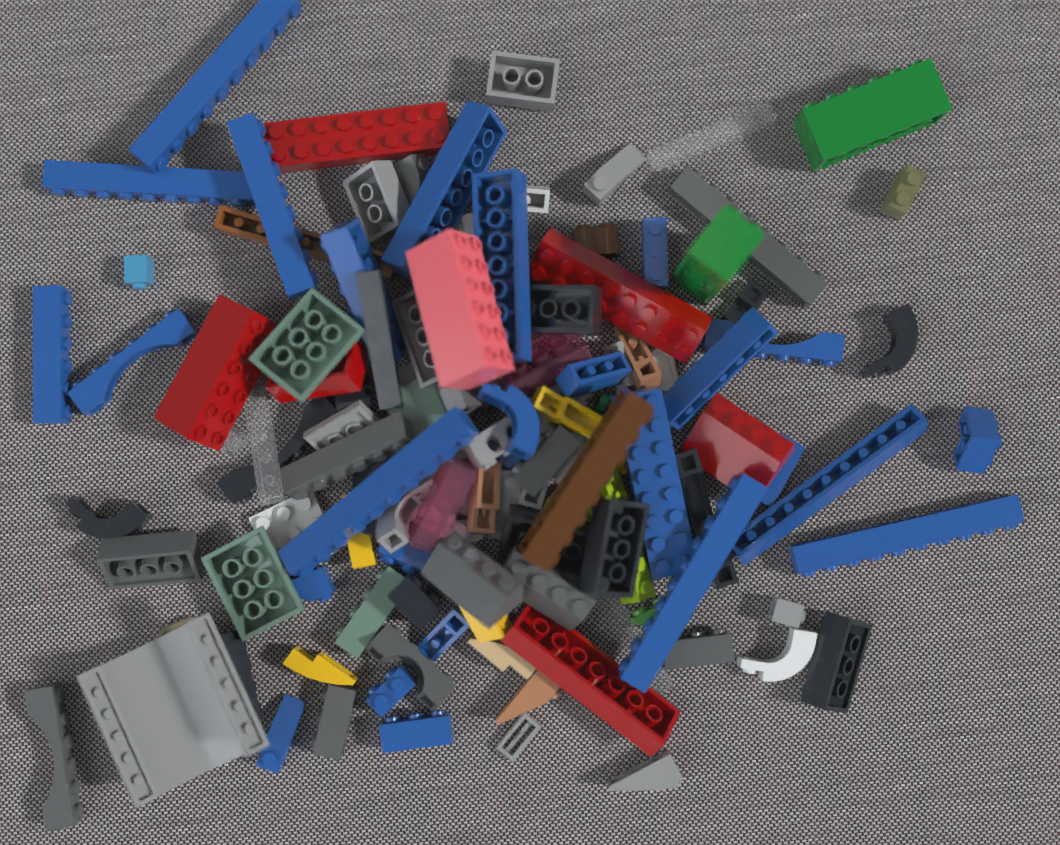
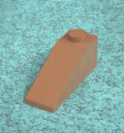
M618 326L614 327L613 331L617 342L623 341L624 350L636 383L633 386L634 389L637 390L654 385L660 387L662 373L646 342Z
M536 669L497 715L496 722L501 724L546 704L551 698L555 700L561 693L562 688Z

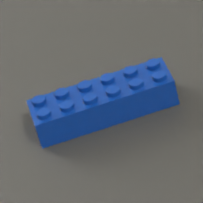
M359 217L331 227L320 235V242L323 251L328 253L331 260L330 268L333 274L337 275L339 279L340 292L343 297L347 298L351 317L365 329L356 272L379 269ZM383 279L397 361L405 355L407 347L391 303L392 298ZM365 329V332L360 337V339L365 341V344L367 346V356L371 361Z

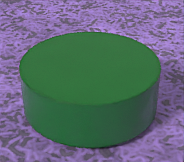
M601 392L592 411L602 415L608 405L610 395Z

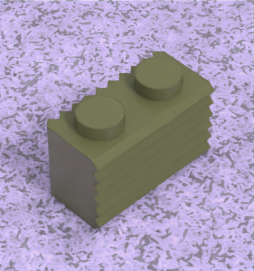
M906 165L902 168L879 210L896 220L906 215L916 194L919 193L918 190L921 189L920 186L923 185L922 182L925 181L924 178L927 177L926 173L911 165Z

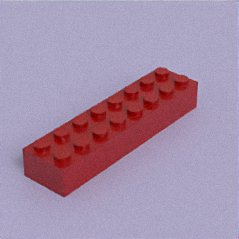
M446 101L264 123L266 141H270L274 154H271L273 162H277L281 174L362 165L378 160H403L410 154H420L426 157L438 156L439 150L444 145L450 132Z
M550 228L541 240L529 266V277L542 285H596L602 288L601 318L684 364L687 363L713 318L553 228Z
M528 604L525 605L505 633L504 638L501 639V642L650 757L666 744L681 711L650 687L644 693L620 679L618 674L619 663L575 629L570 631Z

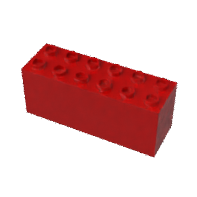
M219 294L153 418L186 439L220 451L262 372L249 358L279 324Z

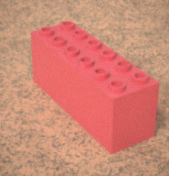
M447 229L405 252L440 388L472 390L514 371L513 357L507 345V335L501 323L500 310L495 301L494 288L489 279L488 266L484 260L482 244L478 236Z

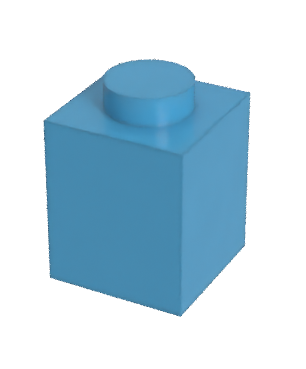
M148 255L124 256V283L131 286L134 290H146L147 286H154V259Z

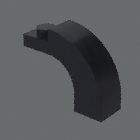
M905 304L882 316L890 333V347L882 358L859 370L863 378L871 375L872 379L885 372L887 375L894 374L903 368L913 356L918 342V325L909 304Z
M71 497L65 503L70 508L69 512L75 518L82 519L76 527L82 532L97 538L109 539L134 534L145 527L154 517L139 501H130L120 513L111 518L98 514L81 497Z

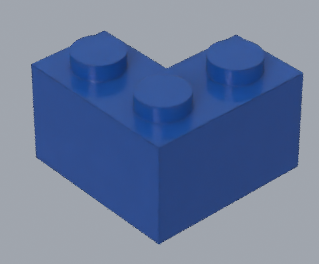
M965 406L957 422L961 438L953 453L956 470L984 474L988 465L990 466L993 462V455L996 449H999L1002 444V436L999 435L998 421L995 420L993 410Z

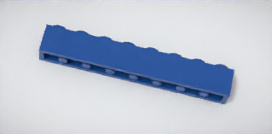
M250 113L227 121L287 296L294 300L305 296L311 288L318 291L316 284L319 283L316 271H311L308 262H311L312 259L308 249H303L301 240H304V236L300 227H296L293 221L297 217L293 206H288L286 197H289L285 184H280L278 176L281 175V171L277 162L272 161L271 154H274L270 141H265L263 133H266V129L262 119L258 120L254 113Z

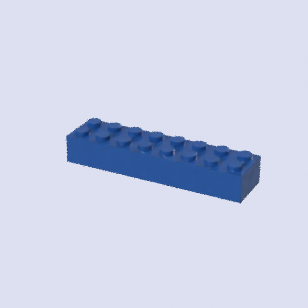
M467 100L444 145L439 150L432 167L429 169L425 180L418 189L413 202L407 209L406 215L397 228L388 248L384 252L381 260L403 281L413 284L405 252L447 229H456L473 198L472 174L487 171L508 132L488 105Z
M517 168L472 174L473 235L478 236L482 244V253L488 266L490 282L494 288L495 301L500 310L501 323L507 335V345L513 357L512 363L532 362L526 175Z
M656 385L631 391L655 408L653 409V418L647 425L643 424L639 431L641 435L634 445L630 444L625 452L627 457L624 460L632 499L650 504L642 548L650 576L653 580L678 574L680 562L684 556L688 557L693 549L691 548L692 537L662 389ZM618 394L610 395L612 402Z

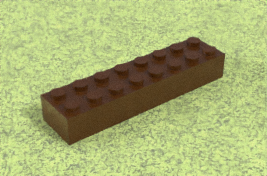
M624 386L621 388L519 544L521 557L547 572L549 567L553 568L560 558L559 552L563 546L566 548L572 541V532L576 526L580 527L587 517L585 513L590 506L593 507L599 500V491L603 485L607 486L614 476L612 472L616 465L620 466L627 457L625 452L630 444L634 445L641 435L639 431L643 424L647 425L653 418V409L655 408L653 405Z

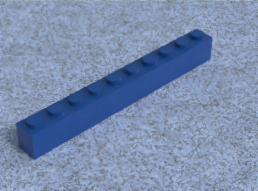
M260 0L129 148L132 155L155 174L159 170L164 169L169 162V158L182 149L184 141L197 132L199 124L212 115L214 107L226 99L229 90L241 82L243 74L248 68L254 67L263 51L269 50L272 41L277 35L284 33L291 19L298 17L302 8L300 0Z
M44 160L42 187L50 191V194L54 196H65V193H70L80 198L96 195L97 198L110 199V196H118L122 200H133V197H138L148 202H154L155 199H164L163 201L168 203H178V200H186L189 204H200V201H206L216 206L223 205V203H231L232 206L245 207V204H254V207H256L244 171L165 167L155 174L148 167L142 165Z
M912 403L748 523L733 546L732 554L743 567L927 432V418Z
M455 406L452 407L279 550L278 554L289 574L300 577L311 574L314 570L313 568L327 561L335 550L344 547L355 534L364 531L367 524L381 517L384 510L398 503L401 497L408 491L415 489L422 479L435 473L437 467L443 462L452 459L455 456V452L469 445L479 432L466 412Z
M739 472L738 475L734 474L727 485L729 487L725 496L721 495L715 505L717 507L713 516L709 515L704 522L703 527L705 529L701 536H696L692 542L691 548L693 549L688 557L684 556L680 562L679 573L676 577L673 576L669 580L666 587L668 589L664 597L661 596L657 600L654 607L656 609L652 618L648 617L642 626L643 633L640 638L636 637L630 646L631 653L628 658L624 657L618 666L620 679L646 693L768 490L766 486L744 473Z
M1008 494L789 545L788 550L794 573L801 574L802 577L815 575L816 570L824 569V572L834 571L838 569L837 565L855 566L861 564L860 560L867 558L869 561L881 560L884 554L891 553V556L905 554L906 549L913 548L914 551L924 550L928 548L927 544L945 545L950 543V539L957 537L958 540L971 539L974 533L980 532L981 535L995 533L994 529L1000 527L1003 530L1017 528V523L1025 522L1018 494Z

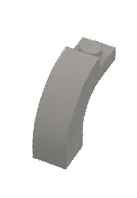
M431 475L422 479L419 485L405 493L398 503L389 506L383 511V515L378 518L376 524V540L390 553L409 543V525L412 518L422 507L443 495V487Z

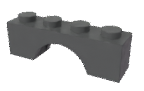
M389 623L365 648L381 665L391 661H398L411 667L418 679L416 697L432 712L439 708L457 687L448 674L442 673L432 659L421 654L419 648L413 642H408L402 636L401 631Z

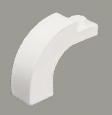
M789 627L786 646L779 655L771 659H757L738 655L737 665L743 668L745 673L757 674V671H759L758 678L762 681L775 682L787 679L802 670L810 660L815 649L817 633L812 630Z

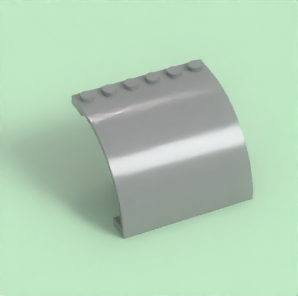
M209 612L139 648L76 676L135 808H139L169 790L242 755L249 757L270 745Z

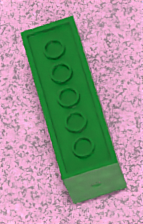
M930 58L925 61L918 59L911 62L905 69L895 68L889 71L885 77L875 76L867 80L865 85L859 87L856 84L847 88L845 93L840 95L833 93L823 99L824 101L816 104L813 101L804 105L802 111L797 114V118L792 124L814 173L936 124L953 108L932 59Z
M725 204L689 249L671 276V279L703 304L707 305L731 280L764 238L765 234L762 233V228L755 222L745 220L742 217V213L734 206L729 207Z

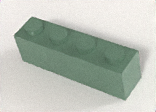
M394 566L383 567L376 576L378 582L374 588L370 585L363 594L364 602L361 606L356 605L350 612L349 616L352 619L347 626L343 623L335 635L338 638L334 643L358 659L396 605L387 596L406 575Z

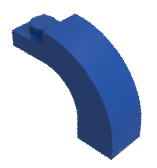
M484 383L479 390L477 399L501 409L509 417L512 424V436L506 451L528 461L534 455L540 435L539 419L533 404L525 394L512 385L504 392L495 384Z

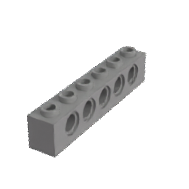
M559 385L550 389L560 396L563 394ZM591 392L571 399L585 406L588 404L586 399L593 394ZM538 415L540 433L542 434L552 425L550 423L552 421ZM508 416L475 436L469 445L462 447L476 470L482 466L486 470L497 463L495 459L497 456L502 454L503 457L511 454L506 451L511 439L507 435V429L512 430V424ZM488 441L494 442L496 445L495 451L489 449Z

